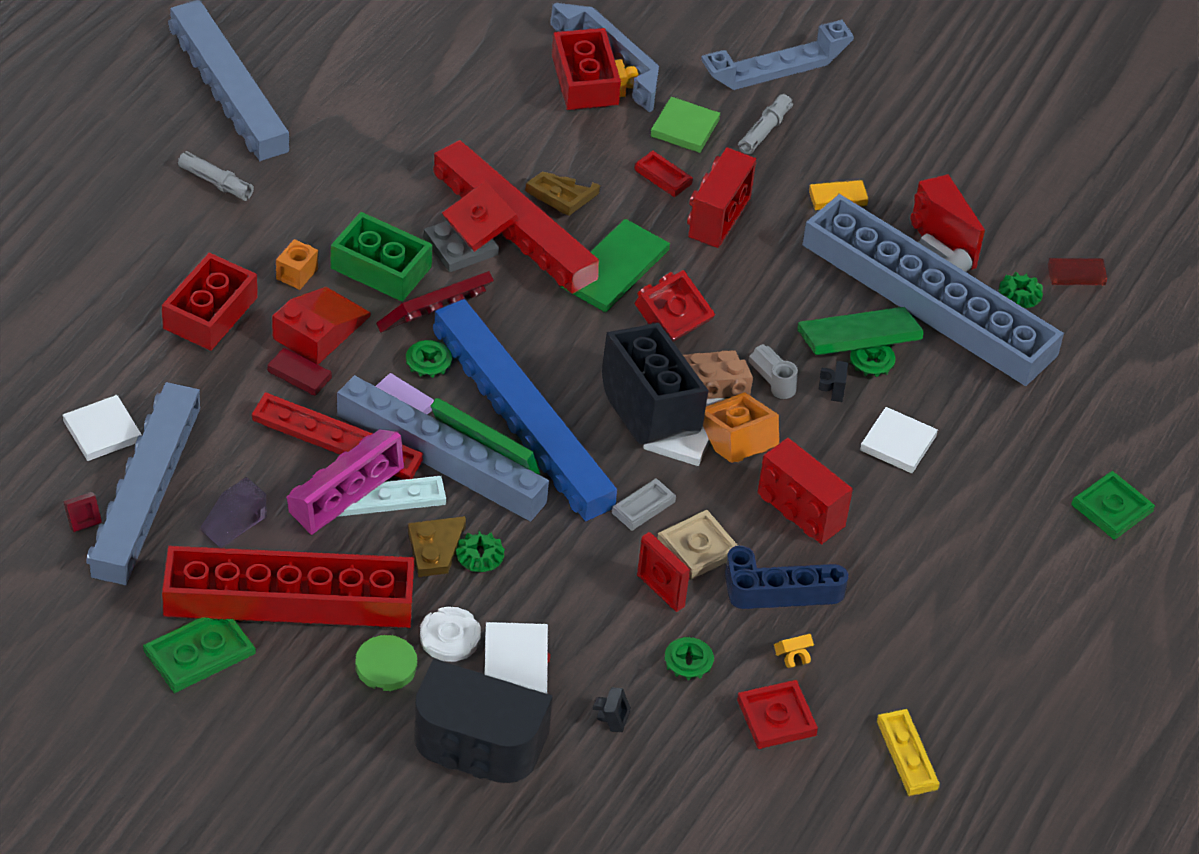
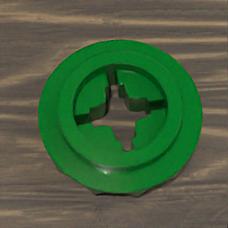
M1015 272L1012 276L1005 275L1004 280L1000 281L999 293L1023 308H1031L1042 300L1043 285L1038 283L1037 277L1029 278L1027 273L1022 276Z
M419 341L413 344L406 353V364L409 365L411 372H418L420 377L427 374L433 379L435 374L444 375L445 370L451 367L452 355L447 346L437 341ZM424 358H427L428 360L434 359V363H431L430 361L424 362Z
M888 345L851 350L850 363L854 364L855 371H863L865 376L870 373L876 378L881 373L887 375L890 369L894 368L896 360L893 350Z
M479 530L475 535L467 533L464 539H459L456 556L460 564L466 569L475 572H487L497 568L502 563L505 548L502 546L501 539H495L492 532L484 535ZM478 546L483 547L484 553L482 557H480L477 551Z
M683 637L674 640L668 645L664 660L666 661L667 670H672L675 677L685 676L689 681L692 677L701 679L705 673H710L714 662V655L711 648L702 640ZM688 652H690L693 661L691 665L686 664L685 660Z

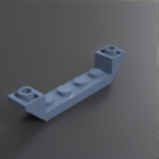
M562 3L553 4L551 25L556 31L606 29L614 59H622L625 68L630 66L637 68L638 77L634 78L632 98L648 112L653 111L659 65L593 7Z
M843 20L819 25L817 41L738 62H733L726 50L703 55L701 60L713 78L735 90L827 66L853 41L854 36Z

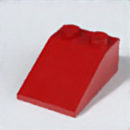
M949 174L919 181L917 193L914 196L913 213H911L912 226L919 231L922 237L925 234H929L952 250L960 248L966 251L972 260L971 269H976L985 232L984 227Z
M323 287L290 299L272 315L273 339L302 357L319 364L371 316V312L330 288Z

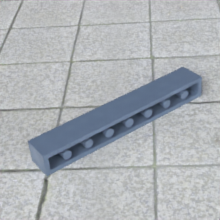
M195 0L170 8L171 19L168 20V25L172 35L178 37L182 50L187 51L190 55L193 67L199 69L203 82L211 87L214 99L220 101L223 105L226 117L231 118L234 122L237 134L244 137L249 152H254L259 161L289 152L288 130L202 2Z
M354 375L337 392L338 417L373 434L379 429L398 432L401 435L402 445L423 453L422 463L531 522L547 504L549 480Z
M166 382L162 392L156 394L153 413L148 414L145 419L143 436L139 435L137 437L134 457L128 458L125 469L126 475L124 479L118 481L115 501H110L108 504L105 524H100L98 527L95 547L91 546L88 550L86 563L90 565L91 578L127 585L200 411V389Z

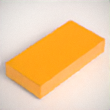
M862 180L810 184L809 193L815 210H821L839 194L858 206L868 205V196Z

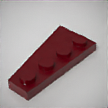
M490 271L404 302L376 322L380 333L403 323L412 322L424 314L428 313V315H431L436 310L443 308V306L463 300L469 295L471 299L484 294L486 292L485 287L494 281Z

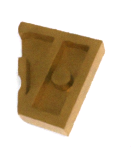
M541 172L526 183L525 192L552 206L559 212L570 216L599 194L600 185L592 183L590 188L575 185L576 179L559 177L555 174Z
M465 516L408 523V533L418 577L448 574L453 555L456 554L462 531L465 530Z

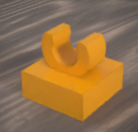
M620 59L615 60L621 79L620 97H625L626 87H634V78L638 77V71L634 66L625 68L623 60Z
M810 633L775 643L774 648L777 656L786 654L785 665L789 669L795 667L793 659L795 654L801 657L803 665L810 663V654L805 649L814 644Z

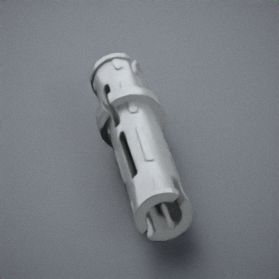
M781 94L771 106L764 109L761 118L738 143L739 149L743 153L752 154L773 127L778 126L782 122L785 113L793 106V103H790L792 99L785 94Z
M188 151L182 153L178 160L179 167L215 184L222 192L232 193L244 201L249 199L253 193L254 186L239 179L233 172L221 170Z

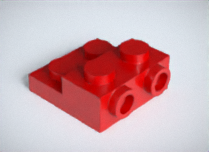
M684 270L675 275L672 272L666 274L659 280V284L654 287L651 284L645 286L637 293L639 297L634 302L648 324L660 323L673 342L712 320L716 315Z

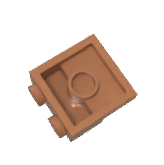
M736 350L683 355L709 390L707 399L733 397L744 392L750 395L753 376L746 361L739 359Z

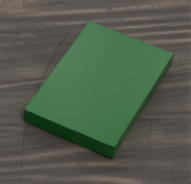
M199 618L143 645V651L174 693L256 654V648L233 619Z

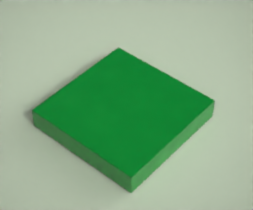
M1114 471L1109 472L1074 497L1071 504L1113 540L1150 515L1155 508L1151 501Z

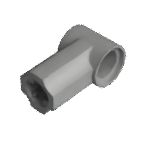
M929 234L921 237L919 243L965 272L971 269L972 260L963 249L957 248L952 250Z
M762 344L756 347L749 356V363L771 384L772 394L780 399H788L794 396L798 373L796 365L789 361H783L769 346Z

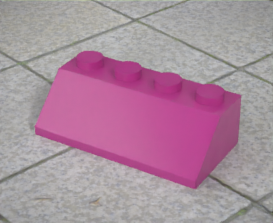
M379 429L374 434L365 436L359 445L349 452L339 455L334 463L327 468L318 470L312 479L303 485L296 486L287 496L289 513L313 535L343 513L347 507L358 502L404 468L401 435L395 431Z

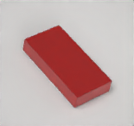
M653 150L635 163L634 170L674 198L693 183L692 176Z

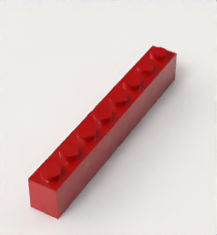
M461 140L434 153V174L439 180L444 181L456 195H460L463 198L485 181L494 188L517 214L519 219L502 231L504 237L517 245L523 254L533 259L560 286L565 287L573 294L598 280L599 259Z

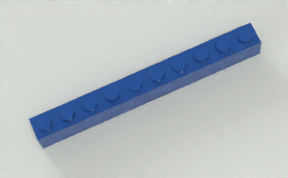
M463 299L436 310L435 323L433 324V331L439 340L442 339L450 350L452 357L458 359L465 374L473 378L480 393L483 396H487L495 412L498 415L501 414L506 420L510 431L513 434H517L524 447L533 451L540 469L544 473L547 472L553 480L557 491L562 492L569 500L572 510L575 513L578 512L585 522L612 510V507L616 505L617 488L468 302Z

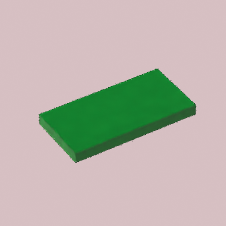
M624 219L591 251L599 259L598 280L573 293V295L606 313L669 251L670 243Z
M905 307L798 322V332L815 355L923 339V329Z
M436 398L430 405L436 420L540 475L533 451L440 398Z

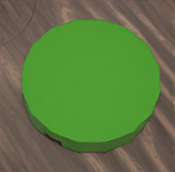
M392 635L373 637L363 643L356 653V672L359 679L368 687L375 689L376 686L383 688V691H393L403 688L415 676L417 654L413 646L402 638Z

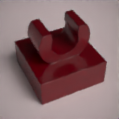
M92 492L63 501L69 526L73 532L102 523L96 496Z

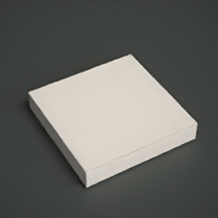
M117 395L63 414L65 425L87 461L136 444L137 437L139 435L142 436Z
M885 407L861 443L860 451L913 473L934 441L938 429Z

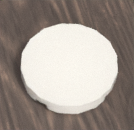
M458 607L439 608L438 612L426 615L420 625V642L423 649L430 656L441 661L456 662L466 659L476 652L480 644L481 627L479 622L477 623L469 611Z

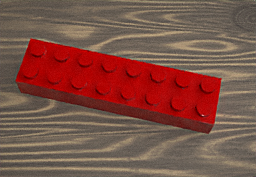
M168 546L162 590L163 616L411 628L414 557Z

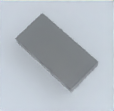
M655 478L612 507V514L633 531L675 503L676 495Z

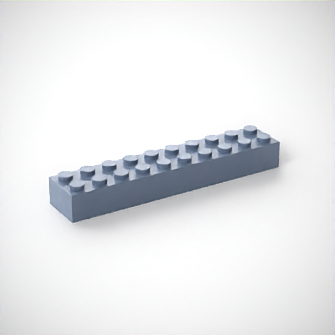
M841 194L837 195L806 222L803 238L804 247L899 307H905L910 314L1024 386H1027L1058 357L1064 335L1063 332Z

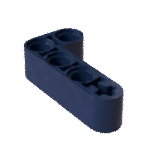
M738 545L732 547L728 552L725 579L729 600L733 606L739 609L828 605L840 603L844 599L848 572L844 567L836 564L757 568L753 551L746 546Z

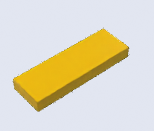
M904 709L878 715V726L908 796L938 790L940 783L908 710Z

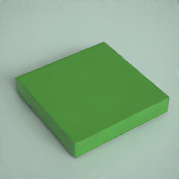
M671 97L652 127L651 137L700 153L717 125L720 113Z

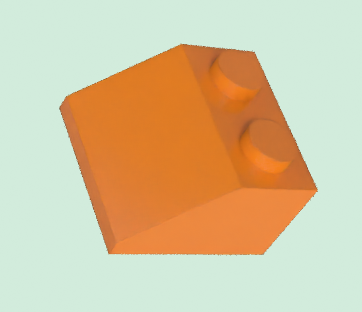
M744 392L706 406L703 422L705 432L715 452L729 462H740L746 457L766 452L768 449L779 444V415Z

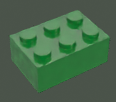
M360 212L331 244V269L403 302L432 268L433 244Z

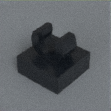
M837 361L835 372L830 368H821L818 389L825 392L832 390L831 401L843 402L848 362Z
M611 688L608 698H595L592 708L593 710H599L597 720L607 722L611 732H623L631 707L623 688Z

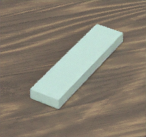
M433 476L384 482L358 502L347 507L339 516L446 505L442 477Z

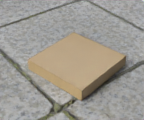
M708 510L658 533V540L690 569L689 578L691 580L726 563L729 550L734 546H738Z

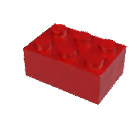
M597 28L553 32L552 59L567 110L619 105L621 79L606 29Z
M726 147L721 156H716L711 172L705 173L700 189L694 190L690 198L689 205L692 206V210L687 219V225H690V238L716 248L720 247L751 198L757 158Z
M208 253L162 304L163 329L212 351L258 298L257 274L212 253Z
M786 438L763 455L758 494L765 502L772 504L782 512L785 518L793 521L803 529L806 535L813 537L821 545L846 527L853 491L852 487L790 438Z

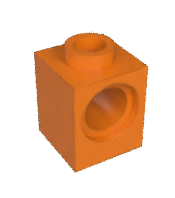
M295 239L276 259V279L299 290L318 270V250Z

